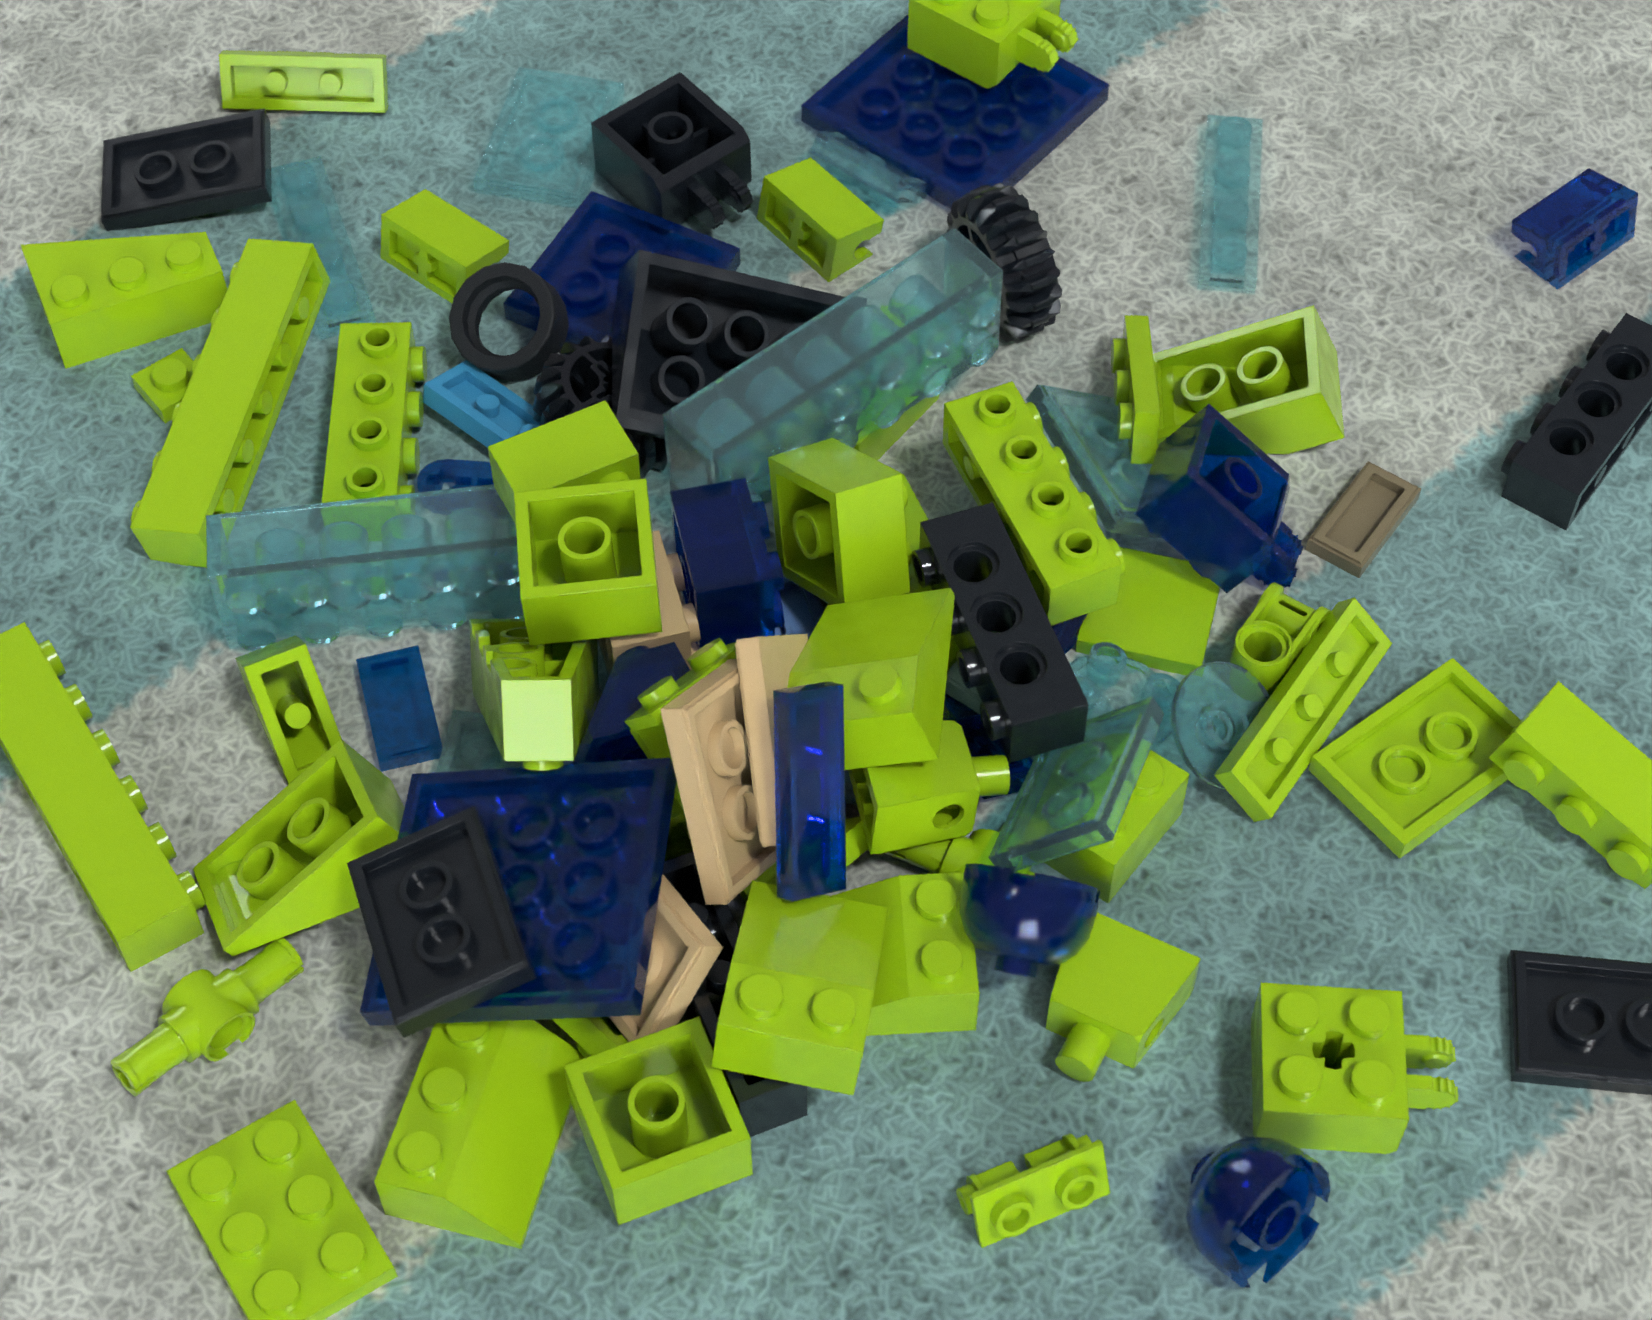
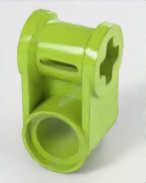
M1276 582L1271 583L1260 597L1252 614L1236 634L1227 670V683L1232 692L1250 702L1267 701L1331 611L1323 606L1315 610L1284 594V587Z

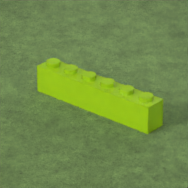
M248 238L240 260L233 265L230 273V284L221 306L213 313L211 330L201 354H198L194 359L192 377L182 401L177 403L174 408L172 426L162 450L158 451L153 459L150 480L142 499L135 504L132 511L130 528L151 560L186 566L220 568L330 284L329 276L313 243Z
M23 622L0 633V746L128 969L132 972L204 934L196 911L206 906V902L190 872L186 870L176 875L168 862L176 858L177 855L161 824L156 822L147 827L140 813L148 810V806L132 776L128 775L119 780L112 767L119 764L120 760L105 731L100 729L91 733L85 721L93 718L81 691L75 683L64 688L58 677L66 674V671L52 643L48 639L38 644L26 623Z

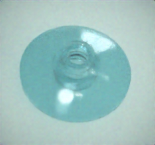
M1210 662L1191 670L1178 685L1171 707L1172 734L1183 761L1203 782L1222 790L1226 789L1214 774L1270 697L1261 682L1248 670L1230 662Z

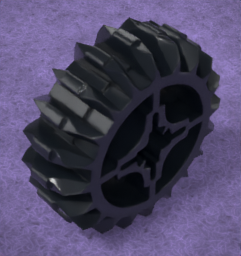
M998 183L992 186L987 184L973 189L969 193L964 194L963 197H960L959 200L952 202L951 212L947 216L949 229L947 230L946 237L951 245L949 256L954 262V275L960 281L961 291L987 324V327L990 330H996L1001 339L1009 342L1018 338L1023 340L1044 331L1045 327L1054 324L1056 315L1060 313L1061 309L1059 298L1062 297V288L1057 279L1061 271L1055 265L1053 257L1055 251L1050 247L1047 240L1048 231L1042 229L1038 213L1035 210H1030L1028 199L1023 195H1019L1018 191L1011 185L1004 186L1002 183Z
M608 333L601 342H596L591 337L584 335L579 344L565 342L558 353H550L548 361L544 363L541 375L537 376L533 391L535 395L533 420L540 423L539 426L605 400L612 410V337ZM625 431L638 452L640 476L645 478L652 467L664 470L672 458H678L680 451H683L686 445Z

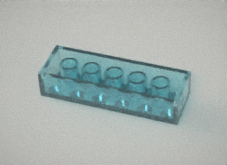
M953 228L663 414L671 492L717 537L733 525H740L749 521L758 512L760 507L772 500L768 457L830 438H834L854 448L857 441L868 434H872L879 428L885 429L892 426L902 416L903 412L924 398H932L940 394L950 381L971 367H979L985 364L994 355L995 351L998 350L1003 270L958 230Z
M494 484L206 516L207 579L229 649L244 648L249 651H255L294 635L302 641H308L313 644H326L341 636L369 633L378 637H388L399 633L403 629L429 626L441 630H450L460 627L465 622H469V619L524 618L520 598L516 524L497 493Z

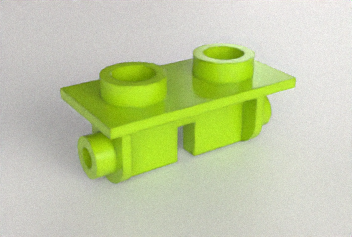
M1069 1133L1064 1135L1059 1141L1025 1154V1165L1028 1170L1021 1173L1012 1161H1008L976 1175L973 1173L966 1176V1185L956 1188V1194L964 1213L967 1216L973 1214L977 1238L981 1248L1007 1237L1018 1236L1035 1225L1068 1211L1082 1209L1094 1200L1110 1194L1104 1147L1101 1140L1092 1142L1087 1135L1075 1138L1073 1134Z

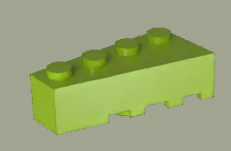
M524 618L469 619L473 696L503 760L522 761L525 769L535 771L558 769L564 766V761H574L599 694L597 639L530 646Z

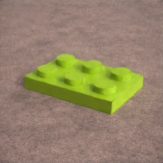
M1451 658L1314 754L1308 770L1400 859L1508 780L1503 770L1489 759V756L1521 720L1454 658Z
M295 1099L166 1170L175 1190L248 1320H324L397 1277L392 1262Z

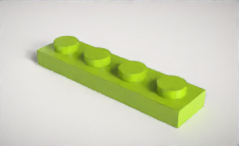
M1355 597L1337 602L1214 774L1217 780L1254 822L1273 817L1311 762L1312 756L1318 752L1392 645L1389 638Z

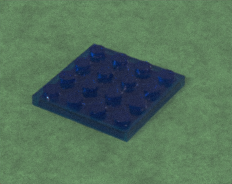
M907 15L801 105V121L951 209L952 202L959 200L964 194L987 184L992 186L998 183L1014 187L1108 100L1109 84L1058 56L1060 59L1049 72L1037 71L1035 67L1031 68L1020 62L996 86L986 89L907 48Z
M670 758L564 764L561 768L546 771L514 767L412 774L398 840L475 806L485 824L537 976L536 979L439 1023L641 1015L677 781ZM372 953L360 1013L370 1026L394 1025L376 960Z

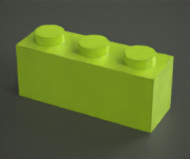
M1558 681L1529 710L1489 756V759L1503 770L1511 783L1520 789L1527 790L1549 809L1562 827L1573 834L1579 835L1607 859L1609 866L1618 875L1632 880L1645 889L1652 884V760Z

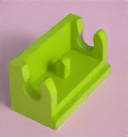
M811 157L768 174L763 178L756 219L827 282L834 280L839 275L873 255L866 247H860L856 251L855 249L864 240H870L882 232L884 219Z
M427 189L420 191L381 214V259L450 303H453L454 296L467 278L485 266L498 263L509 253L508 239Z

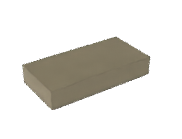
M1368 461L1309 537L1305 550L1360 578L1418 501L1421 488Z

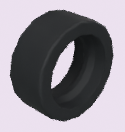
M507 262L485 266L467 278L454 296L449 315L451 338L461 356L491 377L512 382L533 378L541 373L544 363L549 359L550 353H558L562 349L569 328L566 305L556 288L526 266ZM517 289L527 292L534 297L540 310V319L536 333L526 346L514 354L505 356L493 354L484 347L480 340L479 325L482 313L491 300L504 291Z

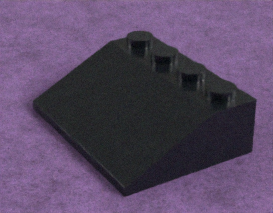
M639 250L620 268L612 323V412L626 432L768 461L770 456L830 438H834L847 445L853 421L867 302Z

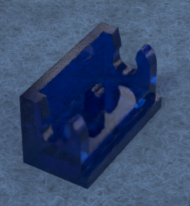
M1588 168L1512 220L1511 233L1522 242L1532 245L1537 254L1536 257L1530 251L1522 250L1514 257L1557 290L1634 237L1638 192Z

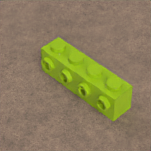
M411 322L340 323L321 501V514L329 545L403 544L404 523L415 522L416 494L414 485H408V474H419L420 469L418 438H412V427L423 426V396L421 391H415L416 382H426L427 354L425 346L415 345Z
M1013 381L944 403L942 443L977 505L994 503L1051 626L1116 604L1120 575L1125 573V561L1122 551L1113 538L1106 539L1097 524L1096 510L1089 495L1084 491L1079 493L1072 482L1068 462L1063 451L1058 446L1052 447L1044 435L1042 420L1036 406L1032 402L1025 403Z

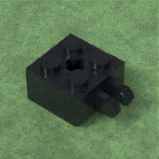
M681 72L591 122L596 172L661 232L669 231L692 216H695L710 229L713 228L714 230L724 224L723 221L726 219L723 206L719 203L721 199L729 206H732L734 210H737V212L742 213L751 208V204L754 201L751 190L747 187V184L752 181L750 139L741 124Z

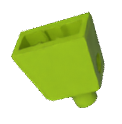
M943 720L939 759L848 770L859 814L863 820V829L870 854H881L966 836L973 830L979 797L1007 795L1010 788V770L1006 756L971 757L962 726L953 720Z
M1080 905L1076 912L1053 986L1047 1014L1046 1029L1066 1038L1055 1059L1057 1067L1067 1076L1082 1082L1093 1080L1105 1056L1130 1068H1135L1190 997L1195 986L1201 958Z

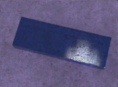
M826 681L773 690L777 897L789 901H797L845 890L843 684Z

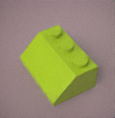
M485 1001L434 1024L374 1180L385 1215L522 1249L571 1108L564 1065L585 1057L577 1048L515 1007L491 1001Z

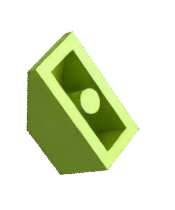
M296 635L235 658L254 709L288 785L342 739L308 648Z

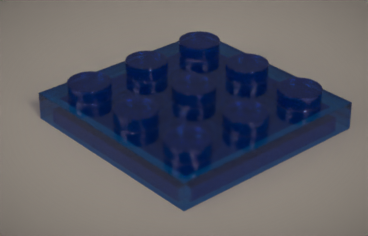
M591 191L530 270L556 288L567 309L569 328L565 342L577 345L584 335L591 337L596 342H601L607 333L612 337V323L620 268L639 250L736 271L741 264L740 248ZM514 289L503 303L505 318L537 331L540 319V310L537 302L527 292Z

